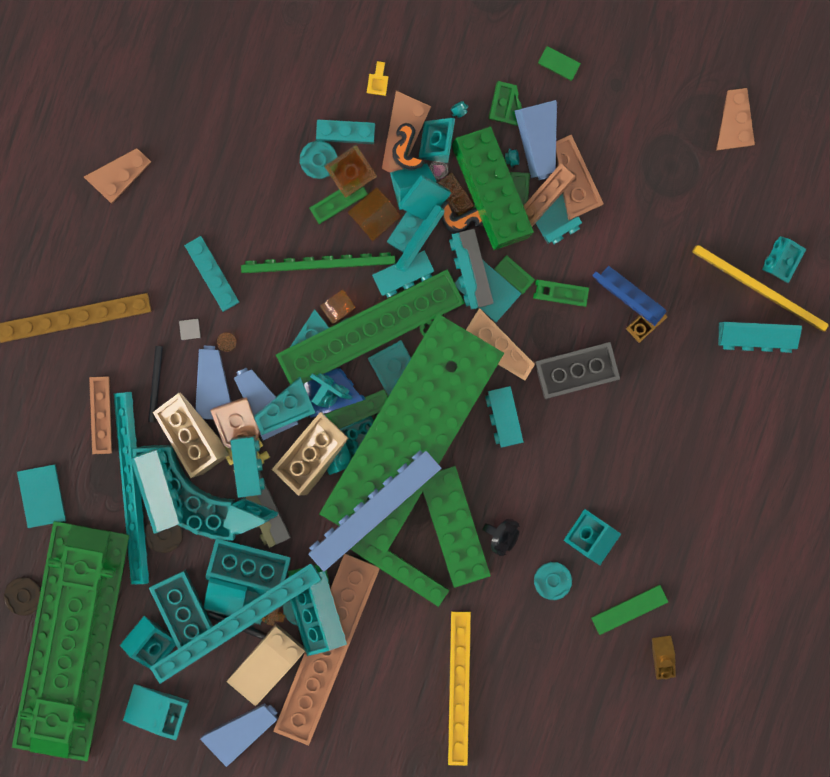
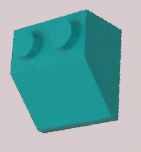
M243 498L230 505L223 527L229 529V532L233 534H242L273 519L278 515V512Z
M584 509L563 541L590 560L601 565L621 533Z
M143 616L120 646L130 658L150 669L151 666L167 657L176 644L173 637L154 621Z

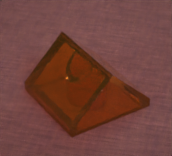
M354 145L324 166L345 198L377 177L357 145Z
M377 187L347 212L372 241L401 217L391 202Z

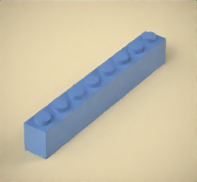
M419 450L412 457L414 461L409 465L403 464L397 470L399 472L398 475L394 478L392 476L387 478L382 483L384 487L381 490L375 489L368 495L369 500L365 504L360 502L353 509L355 512L350 517L345 515L339 521L340 526L335 530L333 527L324 534L326 538L323 541L319 542L317 540L309 547L311 551L308 555L323 572L441 469L439 464L426 450L424 452Z

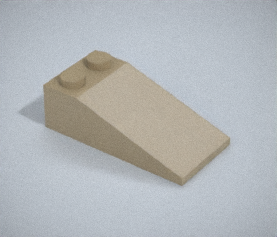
M181 393L175 395L153 412L190 478L205 474L229 456L220 438Z
M320 412L272 470L298 496L307 495L323 476L348 440V437Z
M276 623L231 675L227 683L256 706L302 656L305 648Z

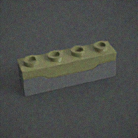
M265 482V489L262 490L261 495L247 496L246 499L278 512L276 517L256 527H260L263 533L260 535L264 545L268 544L270 548L291 538V535Z

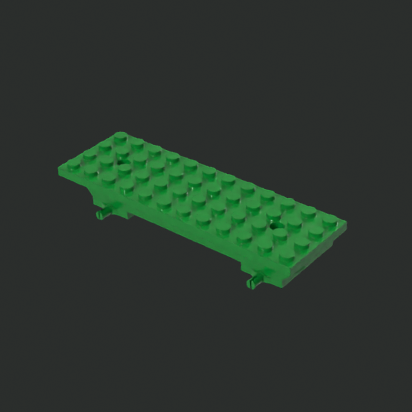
M437 314L319 514L340 526L339 521L345 515L350 517L355 512L353 509L360 502L365 504L369 500L368 495L375 489L381 490L384 487L382 483L390 476L394 478L398 475L399 472L397 470L403 464L409 465L414 461L412 457L419 450L422 452L426 450L439 464L503 357L504 352ZM429 480L366 534L362 540L387 553Z
M53 522L12 748L67 759L88 761L130 535L70 523Z

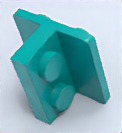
M321 373L318 375L311 374L310 377L322 385L312 400L317 406L329 408L335 404L337 396L344 399H352L353 396L348 394L350 390L342 385L333 384L334 379Z

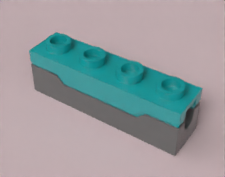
M471 229L452 234V239L449 242L451 250L456 251L457 258H454L456 269L461 270L462 276L459 277L461 288L465 287L467 295H464L466 307L470 306L472 310L494 304L475 230Z

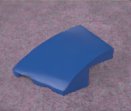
M341 368L331 370L325 374L334 379L333 384L336 383L349 389L350 392L348 394L353 396L351 400L337 396V401L333 406L329 408L317 406L312 400L322 385L314 379L304 383V387L315 410V413L310 415V418L317 416L320 412L324 414L365 400V397L359 395L354 389V384L346 377Z

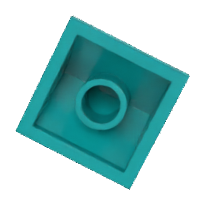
M454 118L424 121L419 152L420 159L448 163L455 124Z
M427 163L416 171L402 169L390 172L398 204L421 175L436 182Z

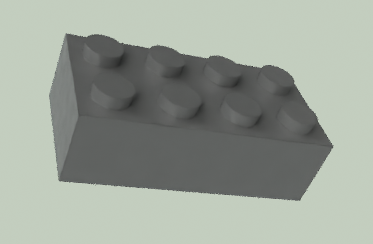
M611 342L535 361L544 399L620 380Z

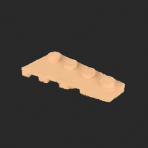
M479 308L466 330L504 352L498 365L525 381L535 364Z

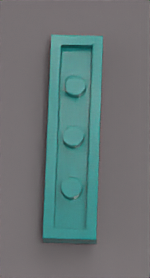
M202 236L184 245L222 312L240 303Z

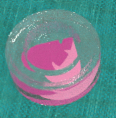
M437 161L431 163L429 168L435 179L445 178L448 174L447 164Z

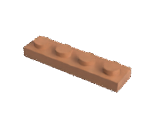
M562 163L524 205L532 227L577 177Z
M89 377L92 454L112 453L110 377Z

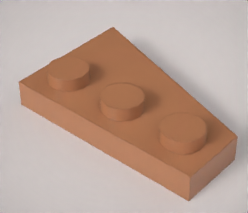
M747 88L727 91L716 151L755 145Z
M135 149L84 176V178L113 204L150 165L151 161L141 151Z

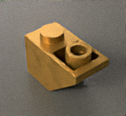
M639 315L626 329L640 343L667 316L664 315L654 326Z
M671 636L652 638L656 679L676 677L675 651Z

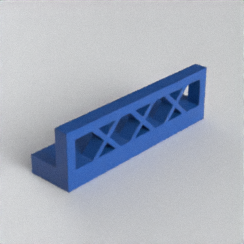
M610 266L601 275L598 272L592 275L599 284L654 326L667 312L666 309Z

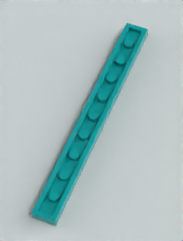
M132 392L114 393L126 534L130 535L128 556L131 584L149 583L142 495L131 462V458H133L132 449L137 448Z
M312 563L151 666V671L159 684H161L321 581V576Z

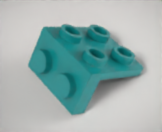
M561 194L535 224L547 244L550 242L556 244L564 239L562 235L569 232L571 235L578 231L582 221L579 216L568 221L564 197Z

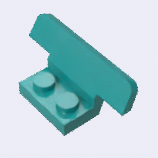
M435 205L426 220L409 212L405 213L387 240V243L403 253L394 268L405 271L443 216L445 210L442 207Z

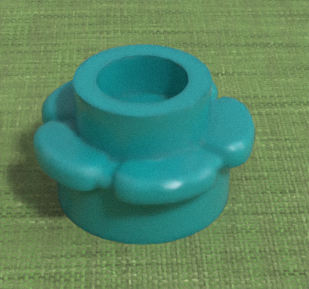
M464 101L458 102L451 107L452 116L457 115L458 118L464 116L468 112L466 109L469 106Z
M510 148L508 150L509 153H505V159L507 164L514 167V165H519L520 163L519 153L517 149L512 150Z

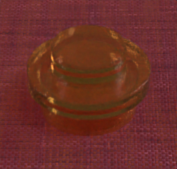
M222 333L217 339V345L222 351L229 352L235 348L236 338L231 333Z

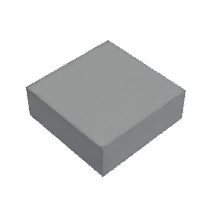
M199 319L179 321L181 340L201 338Z

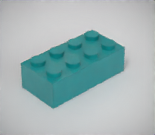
M216 539L206 573V580L214 578L246 586L248 591L264 594L286 579L291 558Z
M186 569L149 587L178 649L213 627Z

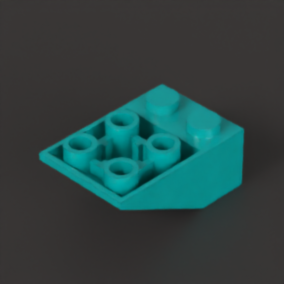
M372 416L340 429L348 437V440L327 468L329 475L347 468L374 422Z
M134 684L123 721L154 734L177 740L189 700Z

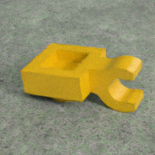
M377 61L375 74H369L367 93L386 96L389 77L383 76L385 62Z

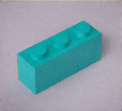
M317 120V141L374 144L375 123Z
M424 250L415 256L405 271L397 270L394 268L396 265L394 264L372 276L381 295H386L388 298L397 294L396 290L401 287L405 290L414 286V281L418 279L425 281L431 278V273L434 272V269Z
M511 386L487 391L488 395L485 396L487 407L491 406L493 413L489 417L491 425L496 426L497 433H494L496 444H500L502 448L523 443Z
M255 435L232 438L230 442L238 498L261 495L262 490L265 489L264 478H260V470H263L262 460L258 459L257 451H260L259 440H255Z

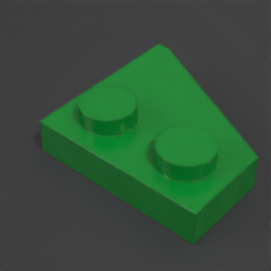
M497 81L488 119L518 126L515 111L522 109L518 98L517 85Z

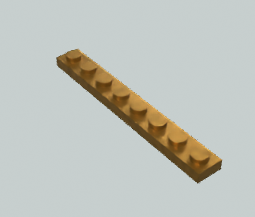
M148 293L3 322L0 323V343L152 312Z

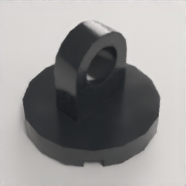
M506 519L498 528L485 523L482 530L493 535L492 551L499 556H504L507 550L510 551L515 546L519 537V530L517 528L520 526L517 521Z

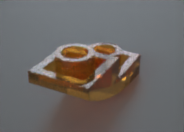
M452 172L436 182L451 191L447 201L458 216L474 206Z

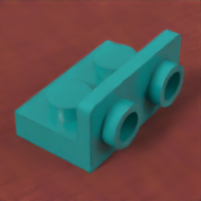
M780 236L774 243L773 249L765 260L762 270L789 283L806 249L791 239Z

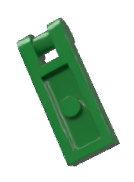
M536 280L535 282L537 288L533 299L583 307L587 305L588 287ZM544 287L550 288L549 295L543 294Z

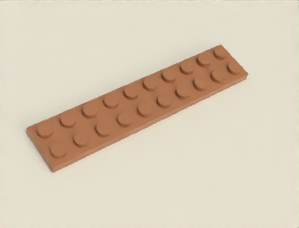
M346 553L344 554L330 590L340 617L347 645L307 656L305 651L273 732L309 746L380 568Z

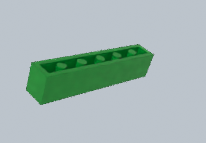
M362 539L350 548L438 607L449 592L447 587L389 549L387 553H384Z

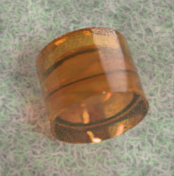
M341 290L320 306L332 324L356 308L344 290Z

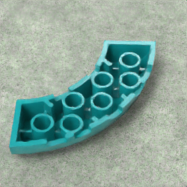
M151 445L132 449L133 457L157 448H161V452L164 451L167 458L165 465L167 470H170L173 478L171 484L178 493V507H181L184 513L183 522L178 526L192 531L196 535L199 534L211 539H235L236 534L229 532V529L223 527L229 507L235 503V499L213 496L194 485L183 472L172 445Z

